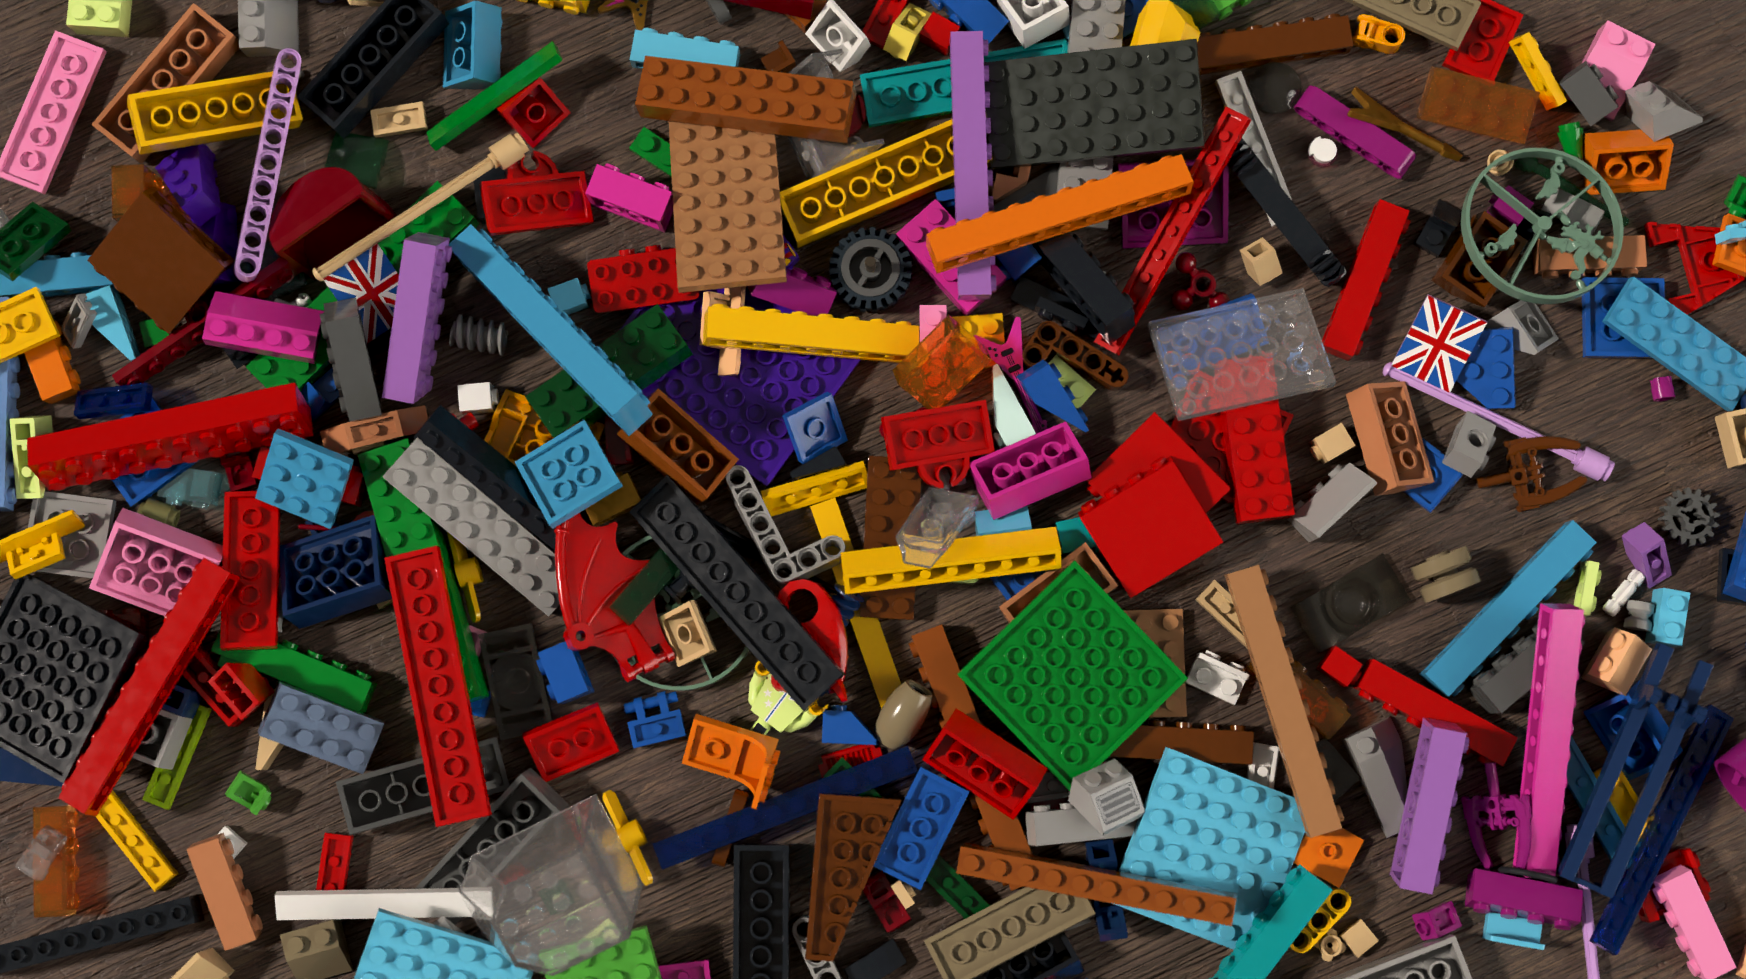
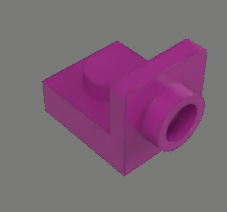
M1452 900L1443 902L1427 911L1412 915L1415 928L1422 940L1440 938L1462 927Z

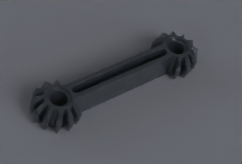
M1241 138L1227 164L1320 282L1326 287L1336 284L1346 275V269L1244 139Z

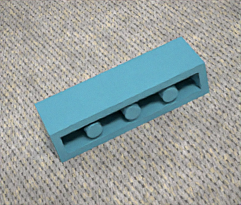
M643 28L642 31L635 30L630 62L633 68L642 69L645 56L738 67L740 50L739 46H735V43L731 41L709 42L708 38L695 36L694 39L684 38V35L676 32H669L666 35L658 33L655 29Z

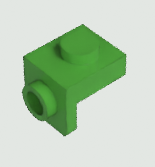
M239 771L225 792L227 797L249 808L254 815H257L260 810H265L271 801L269 787L242 771Z

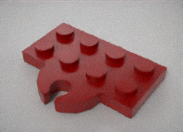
M533 150L531 153V159L536 164V170H527L523 165L525 158L523 157L506 169L505 179L481 181L479 184L489 236L590 225L594 222L591 204L585 194L587 183L584 171L558 173L555 163L547 155L539 151Z
M986 400L881 417L890 471L916 466L922 480L935 488H944V483L939 478V471L943 467L950 470L951 478L949 484L950 487H954L966 477L969 470L970 457L995 452Z

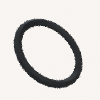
M1501 866L1498 869L1501 874L1521 878L1527 876L1532 878L1526 879L1555 884L1558 881L1555 876L1506 866Z

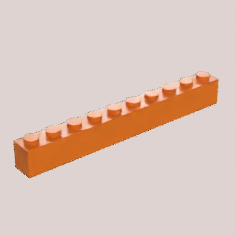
M1182 154L1174 157L1168 155L1161 158L1158 162L1151 164L1142 163L1132 170L1126 172L1117 171L1110 174L1107 178L1100 180L1091 179L1075 188L1065 187L1059 190L1058 193L1049 196L1040 195L1032 201L1023 204L1014 203L1008 206L1007 209L998 212L989 211L979 218L972 220L963 219L957 222L956 225L947 228L937 227L930 233H927L926 247L936 273H940L1191 193L1194 181Z

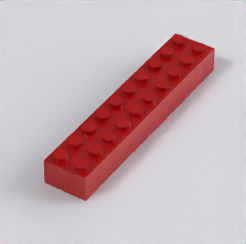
M290 383L27 438L28 467L49 491H60L70 486L88 485L94 481L112 480L128 474H141L156 468L165 469L180 463H194L200 459L218 458L238 451L247 452L252 448L262 446L270 447L274 433L278 428L304 439L305 437L313 436L311 408L296 383Z

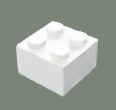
M997 0L998 10L1009 20L1007 25L1024 49L1070 25L1069 6L1065 0Z

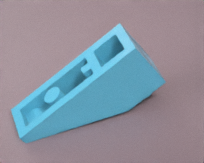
M108 285L87 293L86 302L90 301L92 304L90 310L97 312L92 325L130 361L140 356L141 354L119 291Z

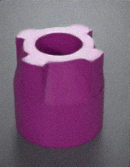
M1671 376L1657 377L1650 381L1654 402L1675 398Z

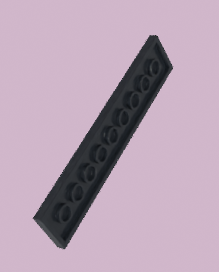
M668 475L629 511L803 711H807L845 675L842 669L686 492Z

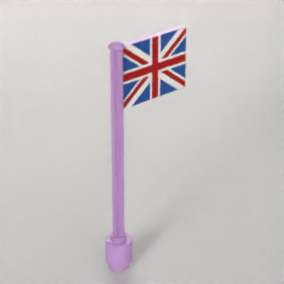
M1428 294L1393 362H1389L1384 366L1383 375L1385 377L1388 375L1398 381H1405L1407 385L1465 412L1469 411L1521 438L1545 436L1450 392L1482 334L1487 321ZM1587 446L1582 450L1547 449L1571 460V463L1574 464L1573 470L1596 481L1599 479L1606 481L1615 465V462L1611 461L1609 456Z

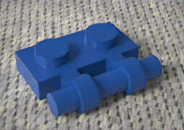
M665 691L658 692L657 696L645 699L638 697L634 698L633 702L624 704L626 714L633 712L637 714L638 720L627 722L633 748L687 736L681 709L670 711L669 709L670 703L679 701L676 691L670 693ZM660 706L661 714L646 717V709Z

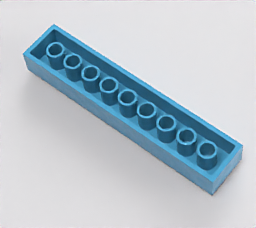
M470 224L449 243V246H452L453 254L463 266L628 436L653 415L647 407L650 401L644 396L641 389L632 380H629L615 363L608 359V356L599 346H595L591 342V339L581 328L578 329L573 320L564 311L562 312L548 295L541 291V288L532 278H528L525 275V272L515 261L512 262L508 258L507 253L499 245H496L483 229L478 232Z

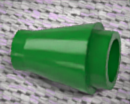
M1580 121L1558 126L1559 133H1557L1564 152L1579 159H1584L1583 128L1580 127Z

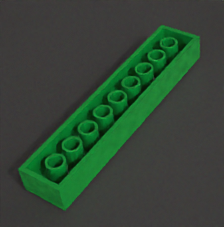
M436 181L413 205L443 186ZM451 195L380 241L378 245L399 275L404 239L417 232L450 238V243L470 224L476 228L479 222ZM327 287L307 308L324 311L325 303L335 302L337 299ZM321 329L315 364L258 354L246 368L266 388L296 383L301 392L307 382L314 384L332 368V364L329 362L326 339L323 338Z
M407 438L358 454L386 557L433 546L440 547L469 700L471 703L489 697L442 528L382 477L412 444L413 440Z

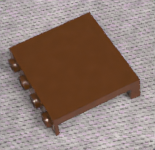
M155 187L141 192L87 260L93 265L97 273L110 280L117 291L131 299L138 310L146 313L155 321L158 328L166 331L168 334L183 325L181 322L222 272L228 270L235 262L229 254Z

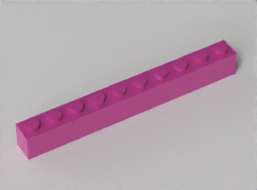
M1540 603L1520 798L1525 794L1530 796L1532 818H1530L1532 831L1531 847L1525 870L1556 877V868L1559 865V841L1562 838L1561 821L1565 811L1564 793L1568 784L1566 775L1567 765L1571 756L1569 746L1570 736L1573 733V709L1576 706L1575 690L1576 682L1579 679L1578 662L1579 655L1582 652L1581 633L1585 624L1584 609L1572 604ZM1518 826L1516 830L1513 868H1516L1518 854Z

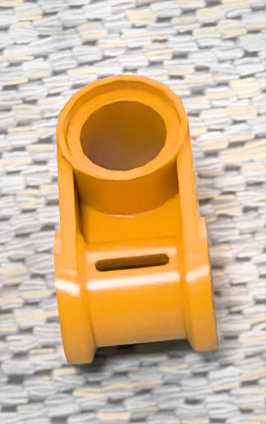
M1362 14L1357 18L1358 27L1355 35L1352 36L1353 44L1358 47L1392 54L1400 48L1405 39V32L1398 24ZM1385 35L1395 36L1397 42H1388Z

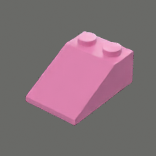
M1607 21L1597 31L1583 62L1587 61L1590 66L1595 63L1604 76L1600 79L1604 86L1611 85L1619 96L1615 100L1618 108L1604 117L1612 121L1626 99L1625 91L1631 89L1652 53L1655 43L1610 21ZM1566 94L1565 98L1572 101L1568 94Z

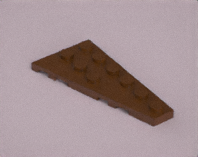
M819 793L805 960L833 962L851 916L856 909L862 890H864L878 857L882 843L892 824L893 817L901 803V799Z

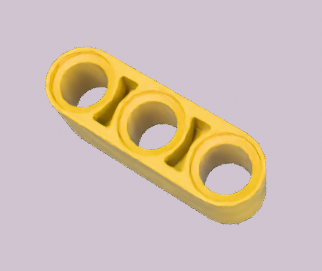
M1335 887L1331 888L1332 892L1316 911V913L1323 915L1322 925L1314 927L1310 919L1301 931L1305 938L1304 943L1298 947H1295L1292 943L1289 947L1291 950L1298 953L1310 950L1348 911L1351 906V897L1346 891ZM1339 893L1342 896V904L1337 908H1333L1330 902L1331 897Z

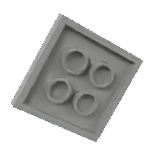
M47 491L44 493V498H33L28 528L70 510H74L85 523L84 528L61 537L65 559L39 569L37 572L93 579L112 531L117 501Z

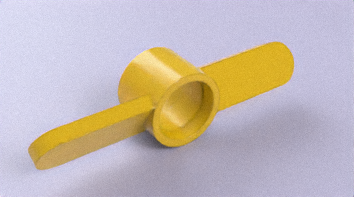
M447 532L455 562V573L460 587L463 588L472 622H479L481 613L474 585L483 582L480 564L476 557L468 558L466 547Z
M608 790L603 793L602 797L616 827L619 839L626 852L630 854L643 884L646 886L653 883V877L639 848L648 843L644 831L637 819L628 821L614 791Z

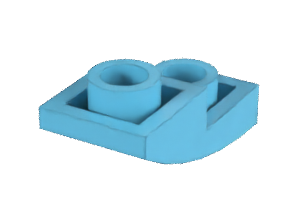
M1746 220L1738 224L1727 225L1725 227L1726 230L1715 234L1716 245L1746 239Z

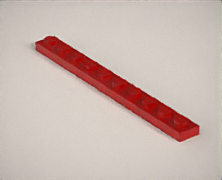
M1225 107L1205 143V148H1202L1190 170L1194 181L1191 193L1173 200L1122 293L1126 292L1134 302L1135 326L1111 345L1099 333L1094 341L1096 344L1118 356L1120 355L1251 122L1249 117Z

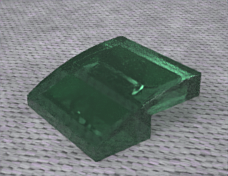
M336 133L328 153L325 168L337 167L345 169L356 176L366 187L377 189L380 169L385 163L389 141L349 133L343 139Z

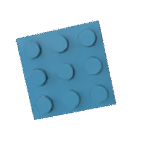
M585 420L515 461L516 466L552 529L623 486Z
M278 428L271 442L255 499L331 529L340 507L354 459Z

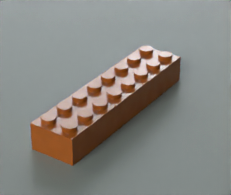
M645 56L635 106L642 118L848 143L856 90L854 81Z

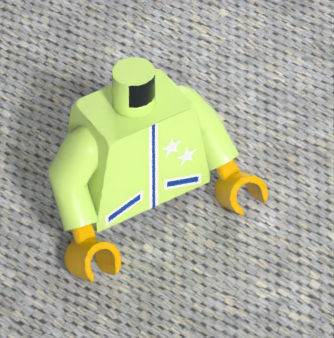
M759 660L757 661L755 672L749 683L748 702L752 706L751 711L759 716V718L751 727V731L766 735L774 727L780 733L783 731L792 733L807 727L829 707L826 704L821 708L816 702L807 711H803L788 693L776 691L772 687L771 674Z

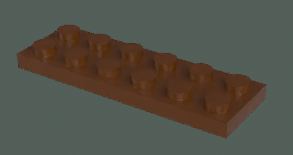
M868 456L863 550L918 543L921 477L916 466L890 471L888 457ZM915 586L861 592L864 602H860V617L914 620Z

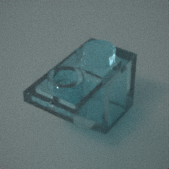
M189 468L161 488L157 496L166 499V504L182 506V501L191 502L193 508L208 510L209 505L218 506L223 475L213 471Z

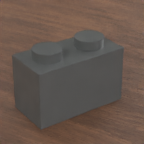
M1585 61L1560 78L1559 82L1581 114L1592 126L1618 108L1615 100L1619 96L1611 85L1604 86L1600 80L1604 76L1594 63L1590 66Z

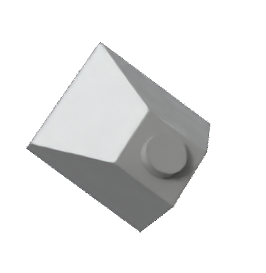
M1522 300L1489 319L1486 324L1487 328L1513 327L1514 350L1535 355L1559 339L1537 304Z

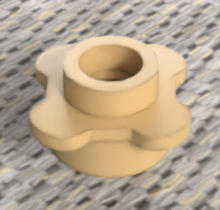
M1329 929L1314 945V947L1319 948L1322 953V959L1327 962L1332 961L1333 957L1344 953L1346 950L1345 943L1341 942L1337 937L1338 933L1334 929ZM1329 942L1332 943V947L1328 948L1327 946Z

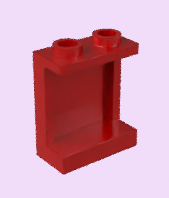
M1680 847L1626 867L1623 875L1641 921L1648 923L1660 919L1659 916L1664 915L1666 912L1663 903L1660 904L1654 896L1652 889L1655 886L1651 879L1678 865H1682L1692 871L1705 901L1711 900L1708 894L1711 891L1707 880L1701 876L1698 868L1700 867V860L1697 854L1690 848Z

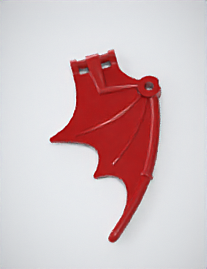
M580 513L558 525L554 530L556 534L555 567L558 597L563 620L566 625L563 638L568 646L567 648L573 651H580L592 646L609 652L617 659L624 680L630 682L636 679V675L640 673L646 674L659 668V664L663 662L669 663L675 660V653L667 643L659 624L655 606V593L658 581L664 570L673 561L669 557L653 560H632L620 553L616 544L617 522H612L602 527H594L587 524ZM577 632L581 635L580 641L576 639ZM658 644L660 652L655 654L651 647ZM634 656L636 664L631 666L627 659Z

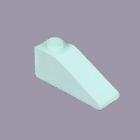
M994 365L992 367V394L995 433L992 435L998 447L1001 448L1036 433L999 365Z

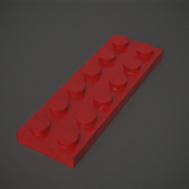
M257 491L224 493L222 567L241 578L221 609L220 649L222 651L277 649L280 508L255 499Z

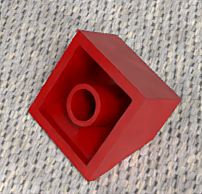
M541 77L495 109L532 148L571 113Z

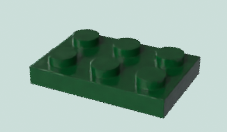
M31 202L0 229V274L14 281L72 231L69 224L35 202Z

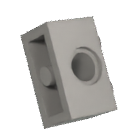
M1467 411L1455 427L1442 463L1470 478L1478 469L1482 471L1489 460V456L1486 453L1491 450L1496 440L1493 434L1497 425Z

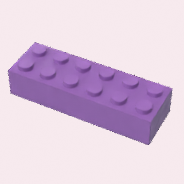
M417 232L404 239L382 398L414 404L432 389L433 376H430L431 366L435 365L437 359V351L434 350L435 340L439 339L441 332L438 317L439 314H442L445 300L441 298L442 289L446 288L448 283V273L445 272L446 262H449L452 256V246H449L450 238Z
M1425 717L1422 720L1390 876L1398 887L1402 889L1433 894L1434 887L1439 885V861L1444 859L1446 853V844H1443L1445 833L1449 834L1451 830L1452 819L1449 817L1451 807H1455L1457 802L1456 782L1461 780L1463 774V764L1460 763L1462 754L1467 752L1469 746V738L1466 737L1467 733L1455 723Z

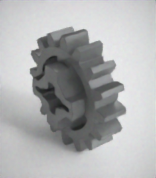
M1684 488L1682 492L1680 490L1672 492L1673 497H1665L1664 501L1668 505L1659 507V510L1664 512V516L1659 517L1658 521H1665V526L1661 528V531L1669 530V540L1677 537V545H1683L1687 542L1688 546H1694L1696 542L1699 544L1705 543V537L1714 536L1710 529L1719 527V524L1714 522V518L1719 517L1720 513L1713 512L1717 503L1710 504L1708 502L1711 495L1707 494L1701 497V489L1691 492L1690 488ZM1687 500L1683 507L1676 506L1680 501ZM1695 527L1702 528L1698 533L1691 535V532H1694Z

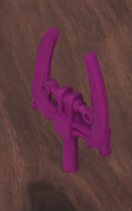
M1496 762L1485 763L1489 795L1485 796L1484 799H1480L1481 795L1473 796L1471 799L1468 796L1461 797L1464 819L1467 820L1473 847L1486 870L1492 869L1493 863L1486 849L1481 826L1488 825L1491 827V830H1505L1510 824L1514 827L1518 826L1519 839L1516 868L1525 869L1530 853L1532 833L1530 796L1525 794L1520 798L1517 794L1509 795L1510 798H1506V794H1500ZM1480 811H1486L1489 817L1487 819L1482 816L1480 817ZM1515 811L1516 817H1506V812Z

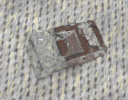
M46 825L36 838L32 840L14 867L34 880L43 881L49 872L47 871L64 847L67 836L52 826Z

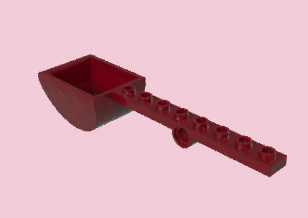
M327 167L312 171L295 181L283 193L272 212L269 223V238L275 252L281 257L261 270L253 281L244 282L228 294L262 300L269 297L273 291L283 284L292 281L300 272L316 280L313 275L314 267L317 269L397 217V215L387 202L372 192L351 172L337 167ZM199 300L185 317L187 323L112 375L116 384L129 391L136 389L154 374L162 372L174 360L183 357L194 346L203 343L202 337L210 305Z

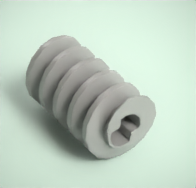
M459 314L451 327L449 346H453L456 342L458 348H463L467 343L469 350H474L477 346L479 352H484L488 346L490 354H494L498 349L500 356H503L507 346L508 332L505 330L504 322H501L499 327L495 328L494 320H490L486 327L484 326L483 318H480L477 325H475L472 316H469L467 322L464 323L463 316Z

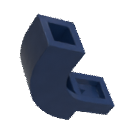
M1113 839L1085 842L1088 866L1117 871V858ZM1092 900L1100 942L1128 938L1123 908L1112 903Z

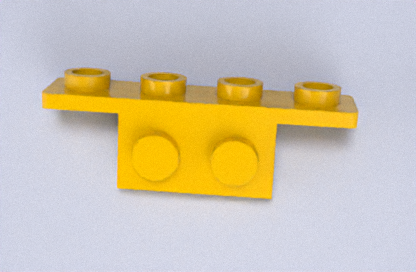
M70 510L44 522L37 523L23 531L11 534L0 540V563L8 562L10 575L16 580L65 559L61 537L84 528L85 523L74 510Z

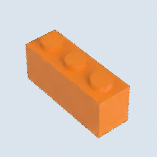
M55 320V325L61 336L63 332L59 323ZM60 337L24 352L42 401L53 404L81 393L78 385L81 384L80 377L77 371L72 369L69 361L72 359L68 347L63 345Z

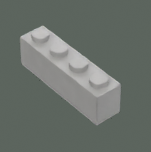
M1070 802L1060 803V808L1050 809V805L1034 806V811L1025 812L1028 845L1033 846L1132 836L1138 821L1136 819L1112 832L1102 835Z

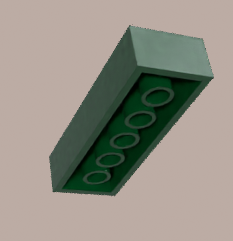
M658 304L598 345L608 356V359L615 363L625 373V376L632 380L641 391L693 355L688 345ZM564 369L525 396L553 438L583 420L590 427L607 415Z

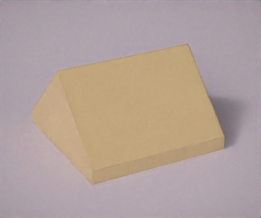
M694 599L658 617L668 644L675 653V661L678 667L717 652L699 605Z

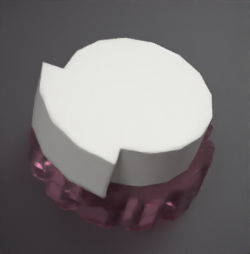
M1319 136L1310 144L1308 158L1313 165L1319 168L1329 167L1337 159V146L1332 140L1328 138L1322 139Z

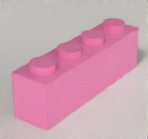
M1678 865L1652 878L1651 880L1655 886L1652 889L1654 896L1665 907L1664 917L1669 926L1674 928L1678 935L1675 937L1677 945L1682 952L1687 954L1689 961L1686 963L1690 972L1695 977L1698 976L1701 979H1715L1735 969L1736 965L1692 871L1682 865Z

